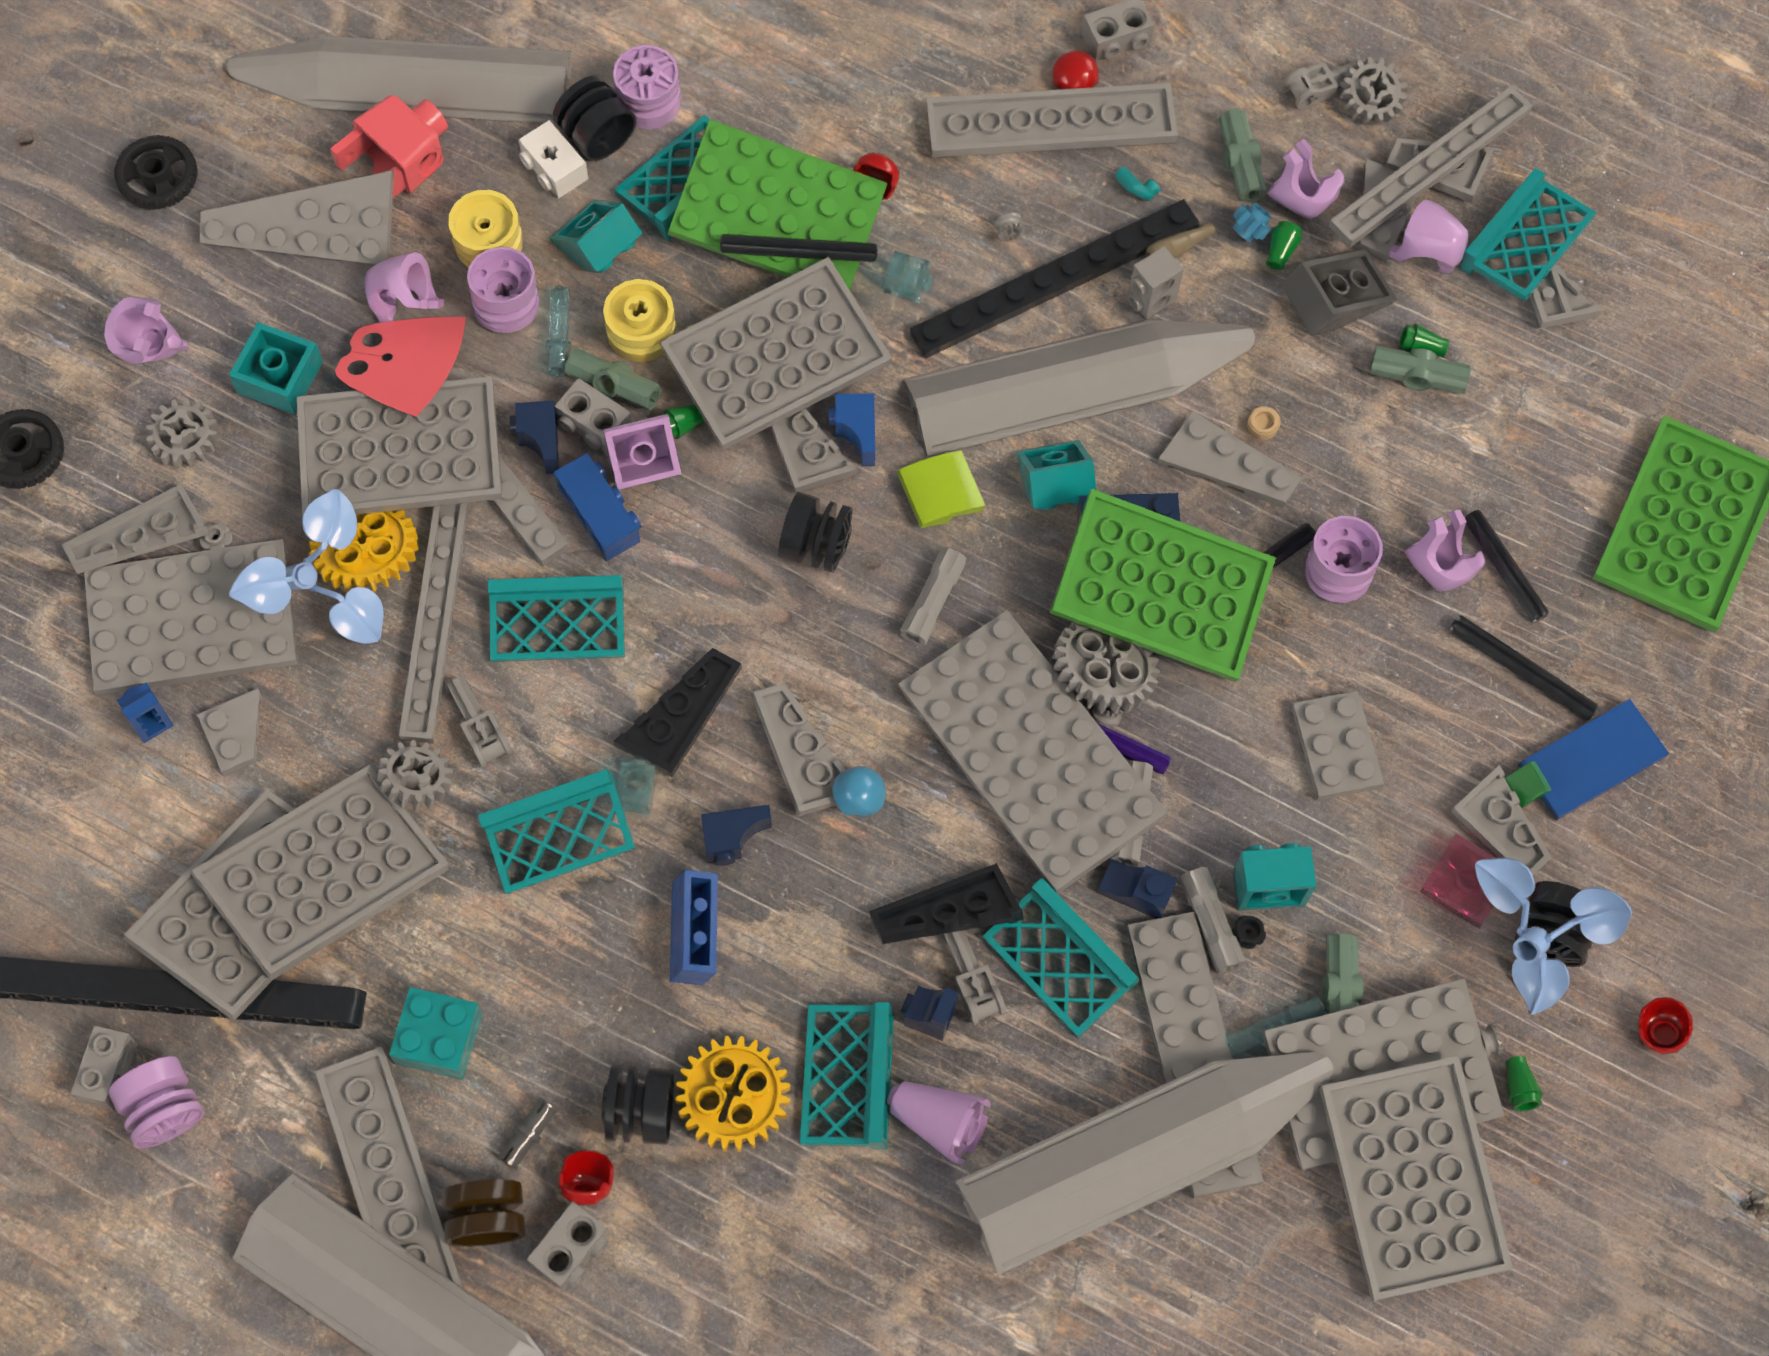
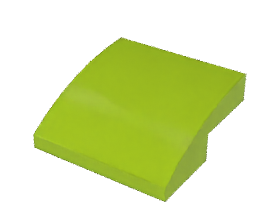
M962 451L934 456L897 471L899 480L920 528L948 524L955 516L978 513L986 506Z

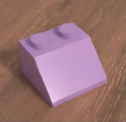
M668 414L603 430L612 474L619 490L681 474Z

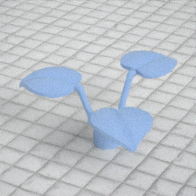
M332 489L309 503L302 516V527L306 536L314 542H322L320 547L309 557L304 558L303 563L293 564L287 568L281 560L274 557H263L253 561L237 576L229 591V597L258 613L275 614L287 606L291 599V590L309 589L311 592H318L339 601L329 611L330 623L338 634L357 643H375L381 638L384 611L381 600L373 591L363 587H355L350 589L345 597L337 592L316 585L318 575L315 567L311 565L312 562L326 550L328 545L335 549L346 548L353 541L357 531L356 514L351 502L340 490Z
M1507 857L1481 859L1475 863L1479 884L1493 906L1508 914L1515 913L1521 905L1523 906L1520 927L1517 929L1520 937L1513 945V952L1517 959L1512 965V977L1531 1015L1552 1007L1563 997L1569 987L1570 976L1566 965L1555 958L1547 959V954L1545 953L1556 937L1580 923V929L1587 939L1597 944H1610L1618 940L1627 929L1632 915L1631 907L1617 893L1600 887H1590L1578 892L1570 903L1577 917L1569 920L1552 933L1548 934L1539 927L1528 929L1527 922L1530 903L1526 898L1535 889V881L1529 868L1522 862Z

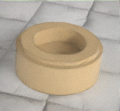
M1257 407L1249 415L1247 429L1256 439H1271L1279 430L1280 416L1270 407Z

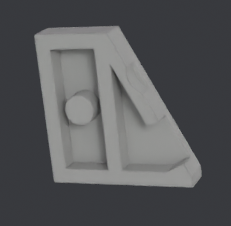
M1555 264L1549 274L1530 295L1540 329L1599 317L1602 311L1601 307L1597 303L1594 305L1581 294L1582 288L1575 281L1568 279L1565 272L1557 264ZM1529 273L1522 275L1526 287L1530 284Z
M258 688L197 714L224 777L256 763L258 748L256 746V738L259 735L260 727L258 720L259 706L262 703V695Z

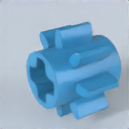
M1255 202L1250 207L1242 204L1232 215L1237 219L1235 221L1236 224L1233 226L1234 230L1248 242H1251L1254 238L1256 240H1263L1272 230L1268 226V221L1271 219L1270 214Z

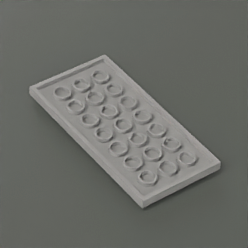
M1006 610L904 679L898 685L908 701L1047 883L1059 894L1167 818L1168 812L1081 702L1075 700L1076 696L1072 691H1065L1066 683L1057 680L1059 677L1058 673L1053 670L1051 664L1009 611Z

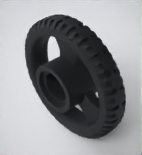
M164 135L146 136V138L143 137L136 140L137 142H132L119 155L114 170L116 185L122 196L133 205H137V207L149 210H156L158 208L159 210L165 209L167 206L176 205V202L179 203L184 197L188 196L196 183L198 174L196 160L190 149L183 142L173 137H165ZM155 149H163V152L156 151ZM139 155H141V156L138 158V160H137V164L134 163L133 161H134ZM184 160L185 174L181 182L175 187V175L171 166L177 161ZM134 179H142L146 189L154 193L155 196L137 193L129 186L128 182Z
M29 409L12 410L5 412L4 415H0V448L8 459L6 467L0 470V485L12 489L30 488L36 486L37 483L40 484L45 481L47 477L49 478L54 473V470H57L64 454V440L58 426L51 418L41 412ZM19 423H32L41 426L44 430L39 435L33 437L27 429L22 427L11 428V426ZM26 446L22 451L15 452L19 447ZM41 450L50 451L47 459L41 466L32 472L23 473L25 470L34 468L40 462Z

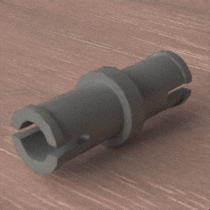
M541 1097L537 1099L538 1101L524 1121L516 1124L514 1128L517 1131L498 1155L500 1159L516 1170L534 1142L536 1144L539 1143L541 1140L539 1135L558 1111L556 1107Z

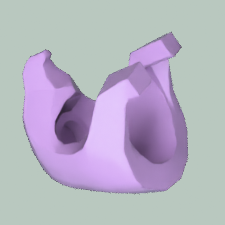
M1303 139L1294 145L1300 152L1299 155L1293 148L1283 156V159L1286 161V167L1282 176L1269 188L1266 194L1291 212L1303 218L1312 219L1321 215L1337 199L1344 183V175L1337 168L1333 175L1322 176L1319 181L1312 168L1313 148Z
M1424 200L1416 207L1405 229L1402 245L1397 246L1393 244L1389 250V256L1398 262L1412 257L1433 258L1437 260L1438 271L1449 274L1453 272L1462 260L1468 243V231L1462 223L1441 205L1431 200Z
M405 253L388 258L371 267L366 273L364 283L367 302L377 316L379 323L393 321L396 313V297L405 307L411 309H439L444 307V299H439L436 296L431 282L428 263L420 253ZM410 290L418 295V300L413 298Z
M144 297L124 298L112 308L106 320L104 337L108 349L115 356L130 364L161 361L174 356L180 351L188 350L189 344L181 339L176 330L160 313L161 303L156 299Z
M1461 509L1447 512L1451 520V524L1446 527L1443 517L1434 518L1427 522L1429 525L1427 534L1419 542L1404 550L1414 568L1435 590L1440 592L1454 590L1470 582L1485 564L1482 551L1477 552L1476 555L1462 553L1461 539L1467 521Z

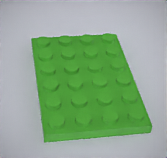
M709 119L668 230V235L788 278L824 259L722 253L720 251L721 235L735 234L867 243L887 183ZM831 260L850 290L860 261Z
M1664 415L1656 429L1592 579L1716 633L1769 508V460Z
M1091 489L1088 492L1049 613L1236 682L1241 675L1276 557Z

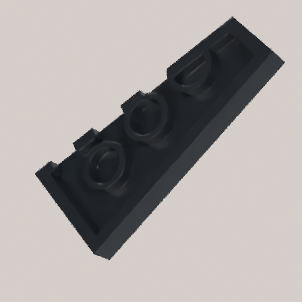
M712 648L682 676L680 682L671 690L668 689L647 713L644 712L634 721L635 724L624 734L621 733L614 740V745L673 777L742 669L741 663Z
M997 863L869 911L871 921L882 944L1024 920L1023 911Z

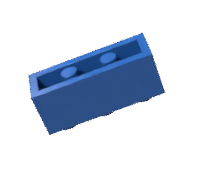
M588 453L554 471L556 486L606 561L641 542L639 529L642 526L633 511L629 513L622 505L625 503L622 494L616 486H609L605 480L608 478L607 473L599 461L594 463Z
M684 870L672 882L670 982L704 985L716 974L717 873Z

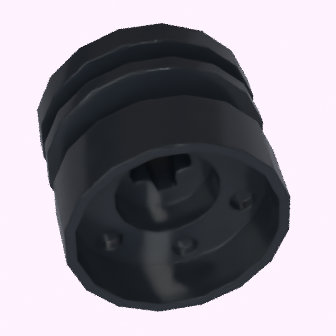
M589 76L574 83L562 94L553 110L554 122L569 138L573 139L576 147L591 161L605 159L618 151L631 137L637 124L636 116L620 98H617L616 93L600 76Z
M797 491L785 518L779 541L778 557L801 563L807 552L811 551V567L818 569L825 555L824 571L834 573L848 547L852 531L853 508L843 505L837 518H835L837 503L830 501L824 513L820 514V498Z
M1541 881L1535 883L1534 892L1528 898L1530 914L1528 915L1527 928L1539 927L1549 934L1569 920L1577 917L1570 903L1572 898L1581 889L1560 882ZM1579 923L1556 937L1545 953L1547 954V959H1558L1567 967H1581L1586 964L1588 950L1592 947L1593 942L1583 935ZM1517 932L1515 935V941L1520 937V935Z
M611 1066L602 1099V1121L606 1141H616L619 1125H622L624 1142H630L634 1127L637 1126L641 1127L643 1143L668 1144L674 1095L673 1069L650 1067L645 1083H638L636 1066L629 1067L626 1082H623L622 1066Z

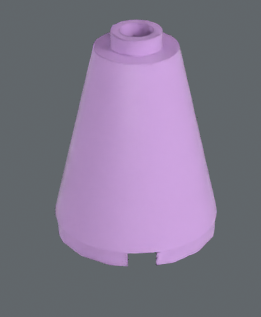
M904 1081L900 1086L895 1085L887 1100V1104L890 1105V1113L957 1165H962L966 1162V1160L961 1158L966 1151L972 1154L976 1149L988 1121V1116L983 1114L984 1106L990 1108L991 1104L989 1099L982 1096Z

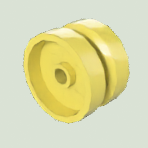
M476 190L465 194L452 207L449 213V230L453 246L459 260L468 268L474 258L487 249L508 247L521 252L523 236L519 216L513 202L504 194L493 190Z
M635 279L625 281L616 286L607 296L603 314L608 341L616 354L628 361L641 363L656 360L664 355L660 342L676 334L672 298L664 287L650 280Z

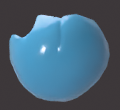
M856 766L841 772L835 778L832 788L835 802L845 815H860L861 818L868 817L869 815L872 816L881 810L887 795L885 782L881 775L877 774V771L865 766Z

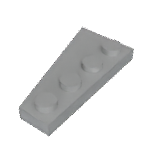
M1194 411L1187 418L1157 462L1158 465L1166 468L1172 466L1184 470V474L1193 477L1199 475L1215 481L1216 485L1225 488L1231 486L1243 490L1244 494L1281 507L1286 505L1302 481V477Z
M181 483L61 545L76 573L79 574L210 533Z

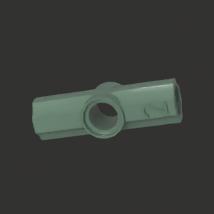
M1239 108L1229 109L1219 117V125L1225 143L1224 159L1226 168L1233 173L1239 199L1244 200L1246 203L1255 202L1264 197L1267 192L1260 167V145L1258 140L1252 137L1246 111H1242Z
M1376 345L1370 365V374L1401 380L1406 387L1413 390L1422 391L1434 387L1464 394L1470 377L1471 365L1439 359L1434 352L1427 349L1418 348L1406 352Z
M578 348L571 352L570 357L566 361L565 372H567L568 376L576 380L578 378L608 398L615 396L646 411H651L655 408L656 403L661 397L662 388L659 387L658 383L633 373L629 365L623 361L610 363Z
M1336 934L1326 937V972L1322 981L1323 1002L1327 1003V1014L1357 1007L1362 1002L1363 977L1361 974H1358V937L1352 934Z

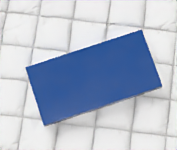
M1631 699L1522 760L1518 766L1521 768L1529 762H1536L1552 791L1542 796L1541 799L1557 821L1666 758L1669 752Z

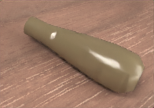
M1207 223L1199 228L1166 237L1149 245L1145 255L1148 257L1165 246L1171 255L1177 258L1203 239L1213 235L1215 229L1211 223Z

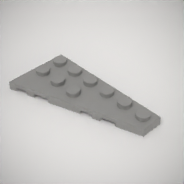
M394 169L205 209L201 211L200 243L378 264L390 258Z

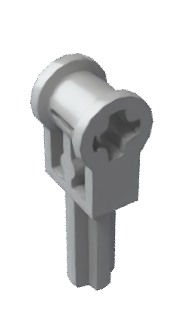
M1357 61L1331 70L1328 69L1325 62L1309 68H1299L1291 72L1284 79V85L1287 89H1291L1295 96L1297 108L1301 110L1307 109L1318 102L1335 97L1340 83L1346 78L1344 76L1345 72L1350 67L1353 68L1352 66ZM1364 74V75L1359 76L1358 78L1361 79L1362 76H1366V77H1367V76H1369L1370 74Z
M464 677L453 678L448 683V690L465 722L460 723V727L481 768L487 767L488 762L504 754L508 756L513 754L492 711L489 709L483 712Z
M965 931L945 933L944 937L960 972V975L955 976V984L972 1025L975 1026L979 1024V1020L997 1013L1000 1015L1006 1014L1004 1000L989 966L979 967Z

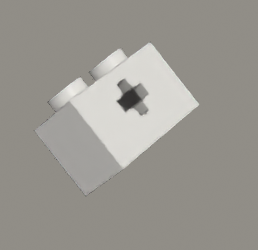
M550 120L519 139L521 149L519 157L523 165L528 170L533 169L537 173L541 186L546 191L551 190L558 199L588 180L586 162Z

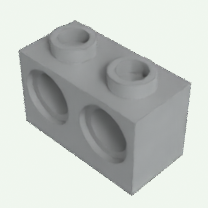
M1127 0L1085 14L1083 16L1081 33L1094 60L1098 61L1104 58H1114L1120 53L1131 49L1137 50L1151 43L1154 24L1142 0Z
M1165 246L1133 266L1127 298L1133 310L1139 311L1145 319H1148L1177 300L1184 269Z
M579 378L555 405L557 422L565 431L577 433L583 437L584 442L594 450L601 449L606 453L604 431L598 429V427L608 424L612 428L632 423L630 411ZM578 407L585 408L581 413L572 412Z
M94 1025L70 1094L83 1104L116 1111L108 1092L117 1079L129 1072L138 1043L128 1033Z
M572 1202L527 1258L530 1266L564 1292L568 1286L574 1288L586 1273L583 1267L592 1256L598 1258L609 1244V1240L606 1239L609 1231L607 1227L575 1202ZM581 1226H588L592 1229L591 1238L584 1243L574 1241L573 1234L575 1230ZM565 1255L569 1258V1265L564 1271L554 1272L550 1269V1263L555 1256Z

